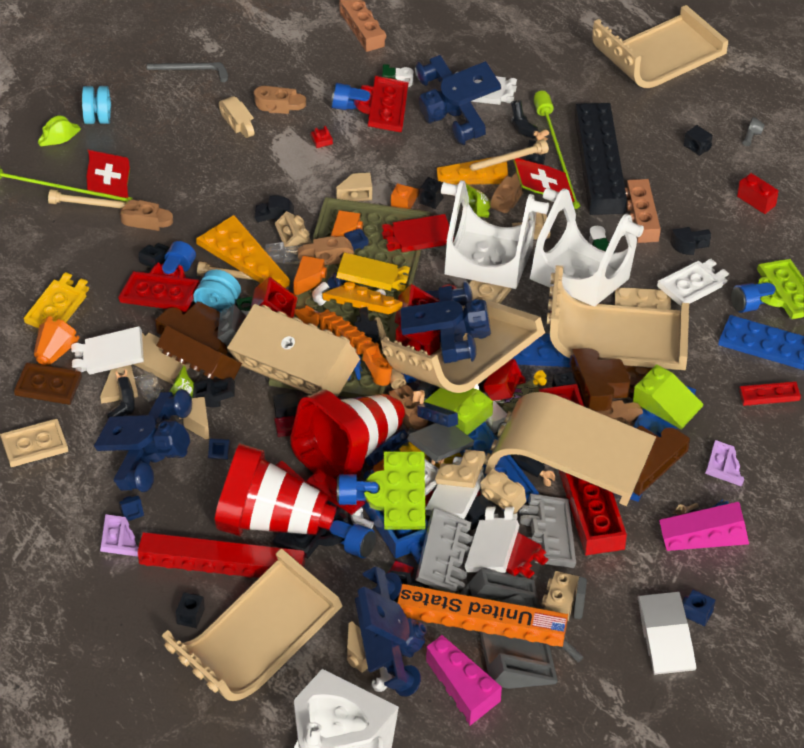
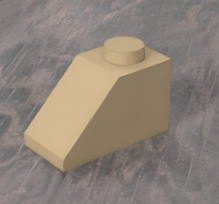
M370 173L350 175L336 187V198L349 201L372 200Z
M192 398V411L188 417L183 418L184 426L202 438L209 439L205 398Z
M351 621L348 627L347 661L351 667L357 668L363 673L368 669L361 630Z

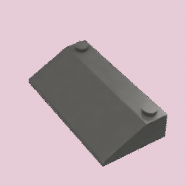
M481 568L469 582L472 597L501 602L507 598L520 595L532 608L541 609L535 582L532 579ZM480 632L488 675L502 688L512 689L551 685L558 682L548 644Z

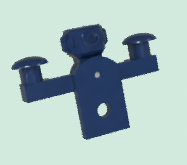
M441 55L431 58L430 63L424 66L417 62L415 73L422 85L428 86V82L437 79L439 82L442 81L440 92L433 89L421 94L419 97L420 110L429 124L439 121L446 116L447 112L452 116L463 114L466 123L459 125L457 121L452 123L454 138L460 145H465V141L472 138L476 139L486 135L485 124L470 101L501 89L500 82L485 61L455 74H452ZM482 80L480 83H475L474 81Z
M464 281V288L440 287L439 302L401 308L402 335L441 329V349L444 364L470 358L471 362H473L477 354L474 338L483 339L491 334L487 303L485 300H473L472 289L466 281ZM465 333H467L468 340H464L463 338Z
M180 389L176 392L175 396L172 392H160L148 415L109 417L94 447L97 451L129 450L113 479L121 491L138 489L141 492L149 491L154 483V472L149 465L150 462H159L165 457L183 458L186 456L190 437L185 426L177 421H164V419L169 420L172 415H177L183 419L190 415L192 411V398L188 391Z
M375 566L365 571L363 576L375 582L377 586L372 590L365 586L358 589L359 596L355 598L368 671L373 672L381 667L387 668L388 674L395 677L384 682V686L395 689L400 696L407 697L414 694L419 688L421 675L415 666H404L402 656L411 658L415 652L420 650L425 643L424 635L427 633V630L423 623L407 618L401 606L394 602L402 588L400 577L395 573L385 574L384 570Z

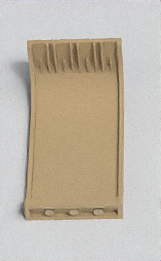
M687 5L681 7L679 16L624 41L621 38L619 39V36H614L611 33L612 30H608V26L604 27L600 19L594 21L593 43L596 48L643 88L658 86L727 54L728 40Z
M556 265L555 273H551L550 284H554V286H550L549 297H553V299H549L548 311H552V313L547 314V324H551L550 338L554 347L560 353L570 358L572 349L591 348L598 351L599 360L621 359L623 364L627 366L653 368L657 364L665 369L686 370L689 303H682L681 311L597 304L594 307L574 299L565 291L562 283L563 266Z
M488 300L486 303L491 334L483 339L474 338L477 354L473 362H471L470 358L444 364L441 348L428 355L427 351L423 352L422 349L418 352L413 346H402L401 342L398 343L397 340L391 342L388 337L382 339L381 344L387 361L396 371L448 391L461 393L474 388L542 336L545 331L541 317ZM467 333L463 337L464 340H468Z
M544 392L529 393L522 396L516 402L512 413L508 411L504 420L506 425H501L497 435L499 439H495L490 450L493 452L492 454L488 453L485 458L484 465L487 466L484 473L488 475L492 469H495V465L498 464L500 458L505 455H523L622 496L619 503L627 506L656 436L557 395Z
M282 548L276 553L278 561L201 635L184 643H181L180 640L176 642L169 630L162 635L166 642L164 646L171 654L176 653L179 656V661L187 667L189 665L193 668L192 672L200 680L204 678L208 682L206 685L214 693L218 691L229 701L241 700L257 691L343 607L337 595Z

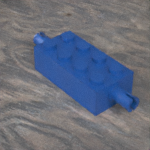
M368 471L363 475L364 480H367L370 476ZM365 501L363 508L371 521L374 522L375 527L395 559L412 553L417 564H419L428 527L427 520L425 519V529L384 530V511L371 508L368 502Z

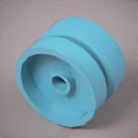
M83 86L82 106L84 124H94L96 122V113L100 124H110L111 98L109 86H99L97 97L93 86Z
M218 269L209 270L205 273L193 294L194 302H202L222 312L225 308L235 304L241 293V286L231 274Z

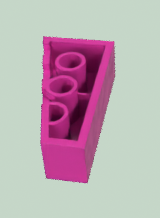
M739 502L659 520L667 551L749 544Z
M441 635L427 646L426 662L439 681H442L447 693L455 700L457 708L460 712H463L470 726L501 702L502 686L447 638Z

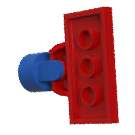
M375 76L373 87L362 85L361 89L351 88V85L336 83L333 87L330 106L334 109L345 111L346 109H358L362 113L369 115L368 127L402 133L409 82Z
M175 241L171 244L165 255L164 264L160 265V263H157L150 273L133 271L118 297L120 303L163 309L173 307L187 312L194 299L193 294L200 284L199 280L188 279L185 276V272L190 269L196 258L194 248L186 242Z

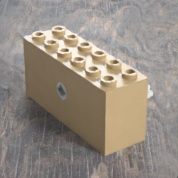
M256 304L253 305L227 347L233 357L242 363V367L310 395L321 390H328L338 397L360 360L356 349L351 346L350 340L346 337H337L329 330L324 329L322 331L311 323L308 325L304 324L296 317L289 318L281 311L274 312L265 305L261 307Z

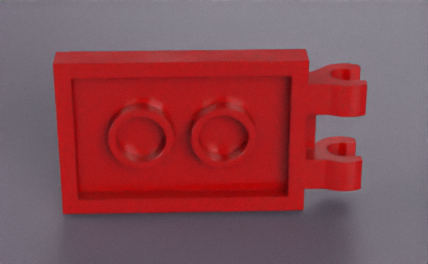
M441 214L393 222L392 226L383 224V232L381 234L383 239L387 240L388 244H386L388 251L401 249V252L447 245L450 225L446 215Z
M517 533L506 572L513 576L521 573L529 579L535 574L530 569L532 567L530 562L535 560L539 564L544 565L549 560L544 556L546 551L542 549L539 543Z

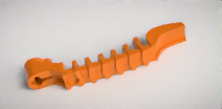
M308 305L299 310L295 309V315L304 324L308 325L311 323L316 327L320 324V330L324 331L326 329L337 337L344 336L349 339L351 346L356 348V353L363 354L362 360L370 370L373 382L381 386L390 384L393 368L383 358L379 344L374 343L372 338L366 337L364 332L357 330L356 326H352L349 321L343 320L342 316H337L334 311L330 312L327 309L324 312H318Z

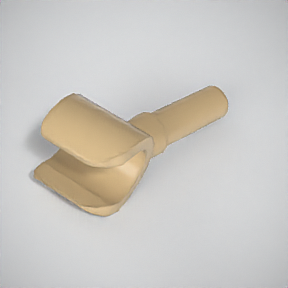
M698 503L690 506L679 504L673 514H687L689 511L698 508L699 505Z

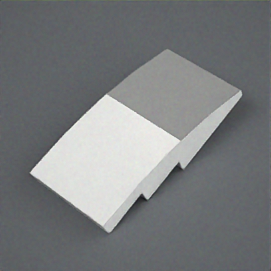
M672 592L638 596L644 638L646 637L648 654L651 657L653 675L696 670L692 641L680 593Z

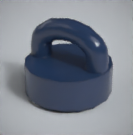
M333 273L332 277L328 279L329 290L344 285L346 280L336 278L337 273Z

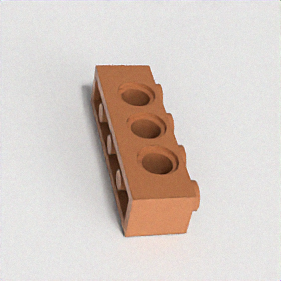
M340 0V14L365 51L368 52L385 47L386 33L380 28L378 21L373 18L372 12L367 9L365 2L362 0Z
M627 180V187L625 188L627 211H630L629 215L633 223L644 226L642 235L637 237V243L659 242L661 228L649 180Z

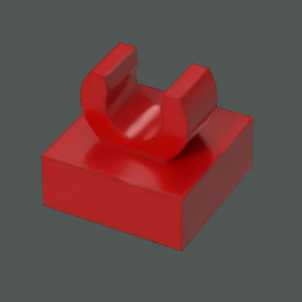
M326 126L321 130L315 128L311 132V139L316 148L333 144V138Z

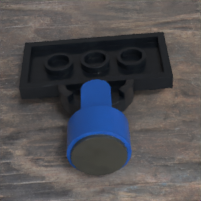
M328 500L327 504L337 507L330 530L319 528L317 535L279 532L274 538L273 544L278 548L305 551V558L308 559L318 545L334 546L340 543L344 545L346 553L366 558L375 546L376 535L373 529L359 524L350 525L347 516L344 514L345 510Z

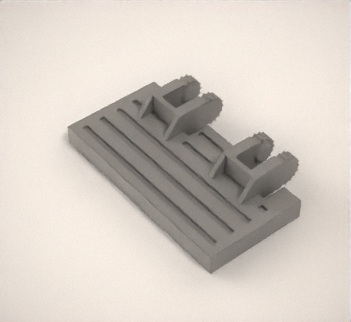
M530 494L528 498L529 505H523L519 509V514L523 515L520 517V524L531 526L532 537L528 538L539 543L542 549L546 551L544 556L549 560L545 564L574 568L576 556L569 500Z
M437 508L431 511L416 581L450 593L464 589L465 584L458 579H466L467 572L458 567L462 565L464 555L468 556L471 547L467 545H472L474 539L473 536L466 534L470 530L471 522Z

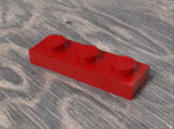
M797 382L740 386L739 389L743 406L800 401L801 398Z
M321 470L316 471L306 480L310 486L328 495L329 501L351 515L365 504V501H357V505H339L337 503V480Z

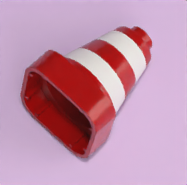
M328 390L318 391L299 401L291 433L292 450L297 459L313 473L321 470L336 480L339 474H357L358 479L361 475L365 458L401 428L405 416L404 406L400 400L388 394L340 400Z
M239 443L218 502L215 524L217 530L240 537L244 529L317 535L319 528L330 530L337 507L327 504L328 495L266 461L264 450Z

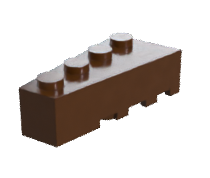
M167 325L156 345L163 349L161 353L171 358L173 355L177 356L176 361L184 365L188 362L190 363L189 367L198 372L201 369L204 370L203 375L214 379L216 376L223 380L232 377L234 380L242 365L241 362Z

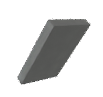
M437 423L409 434L407 439L435 462L468 449L475 442L456 426L446 427Z

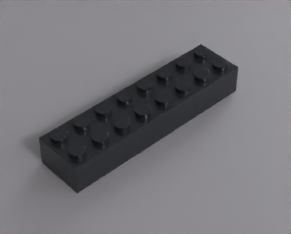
M576 104L575 125L589 214H625L627 196L611 104Z

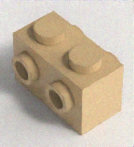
M286 211L275 222L284 247L288 251L297 253L301 246L312 244L309 237L310 234L305 228L304 220L299 215L295 216Z
M492 469L480 482L483 496L500 506L503 510L506 507H514L513 514H516L526 503L524 487L518 482L511 481L503 472H497Z
M555 571L553 579L549 578L547 590L549 593L543 596L542 606L545 607V610L568 614L569 621L576 598L579 576Z

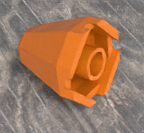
M51 316L46 317L41 322L36 340L34 356L41 365L52 364L66 353L72 344L77 343L79 340V336H75L76 331L74 328L60 319H57L56 322L52 321L53 317Z

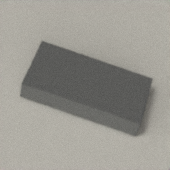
M579 577L574 612L575 619L583 617L587 579L584 577Z

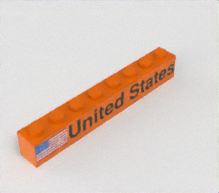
M402 584L397 602L407 618L426 623L442 624L447 627L463 628L469 631L474 630L508 638H518L529 642L545 643L551 646L563 647L568 614L406 584Z

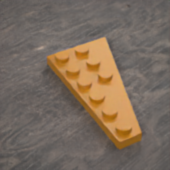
M234 215L196 238L197 245L257 282L262 283L270 276L284 288L290 285V279Z

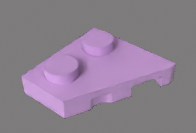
M715 440L705 474L742 486L744 477H741L739 472L740 464L736 459L734 446Z
M106 514L100 551L138 557L139 547L135 543V536L132 530L129 529L126 517Z

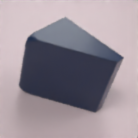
M210 438L208 458L228 459L230 440Z

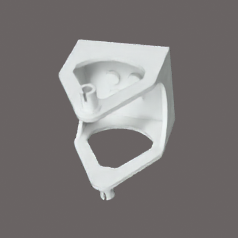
M460 180L458 185L443 182L441 194L455 196L447 237L444 274L516 289L533 249L536 212L547 215L549 203L535 201L534 195L529 194L522 224L515 227H499L485 222L474 213L469 205L465 181ZM460 203H462V217L457 235L453 242V235L456 226Z
M548 187L543 193V198L554 202L537 239L530 279L550 288V286H554V284H550L551 273H555L556 265L563 266L562 283L565 291L571 297L595 307L629 279L637 237L642 235L644 226L633 223L631 216L624 214L606 252L597 249L582 236L575 221L576 213L569 190L564 188L557 192ZM563 209L567 219L566 230L559 242L550 251L544 252L543 246L558 212ZM625 235L628 249L614 253L620 238Z
M322 669L294 700L298 738L294 748H392L399 707Z

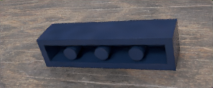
M430 403L417 405V414L420 418L446 427L458 425L457 412Z
M405 429L397 431L365 458L369 467L383 460L384 452H394L408 441Z

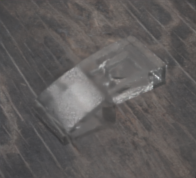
M283 242L265 244L266 252L274 262L285 264H298L301 262L298 259L297 250L303 245L284 247Z
M152 372L134 378L139 391L148 402L157 399L160 392H165L164 388L159 385L157 376Z

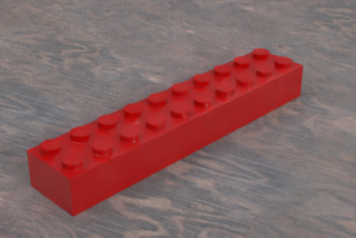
M577 384L539 389V392L554 394L584 407ZM558 469L585 556L625 550L627 533L613 492Z

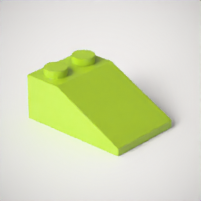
M657 364L635 386L633 402L638 403L642 408L681 430L703 407V403L672 372Z
M439 388L424 401V403H430L457 412L458 425L455 426L466 435H469L493 415V401L476 388L461 393Z

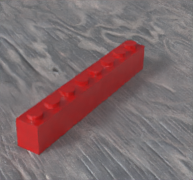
M143 532L138 548L139 564L146 566L260 578L278 561L276 553L281 548ZM282 548L304 567L305 551Z

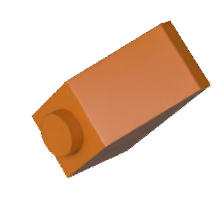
M397 183L391 194V206L411 209L420 193V189Z
M339 210L331 236L344 237V233L359 228L363 229L360 213Z
M308 256L302 257L293 281L294 295L304 293L321 284L322 279L326 278L327 275L324 259Z

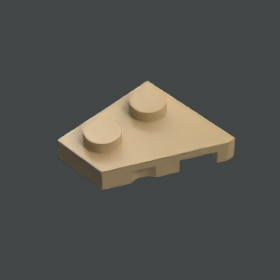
M131 365L111 369L100 396L101 404L120 400L116 371H118V375L123 376L125 374L124 369L127 370V375L134 391V398L138 397Z

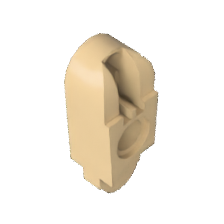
M235 96L219 101L220 112L235 133L241 132L245 138L254 136V128L251 120L254 118L242 101L240 102Z

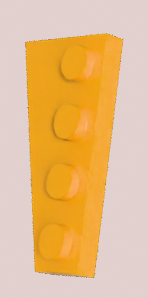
M491 158L438 167L437 180L458 185L460 180L465 181L467 184H501L505 177L508 176L507 161L475 171L470 169L471 164Z
M345 282L344 285L323 293V300L325 301L336 299V303L339 304L350 302L353 303V307L368 306V310L384 314H391L402 308V302L394 299V297L385 296L380 292L369 290L367 287L356 285L354 282Z

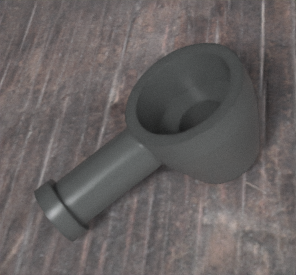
M753 117L742 144L747 147L750 146L753 135H761L765 124Z

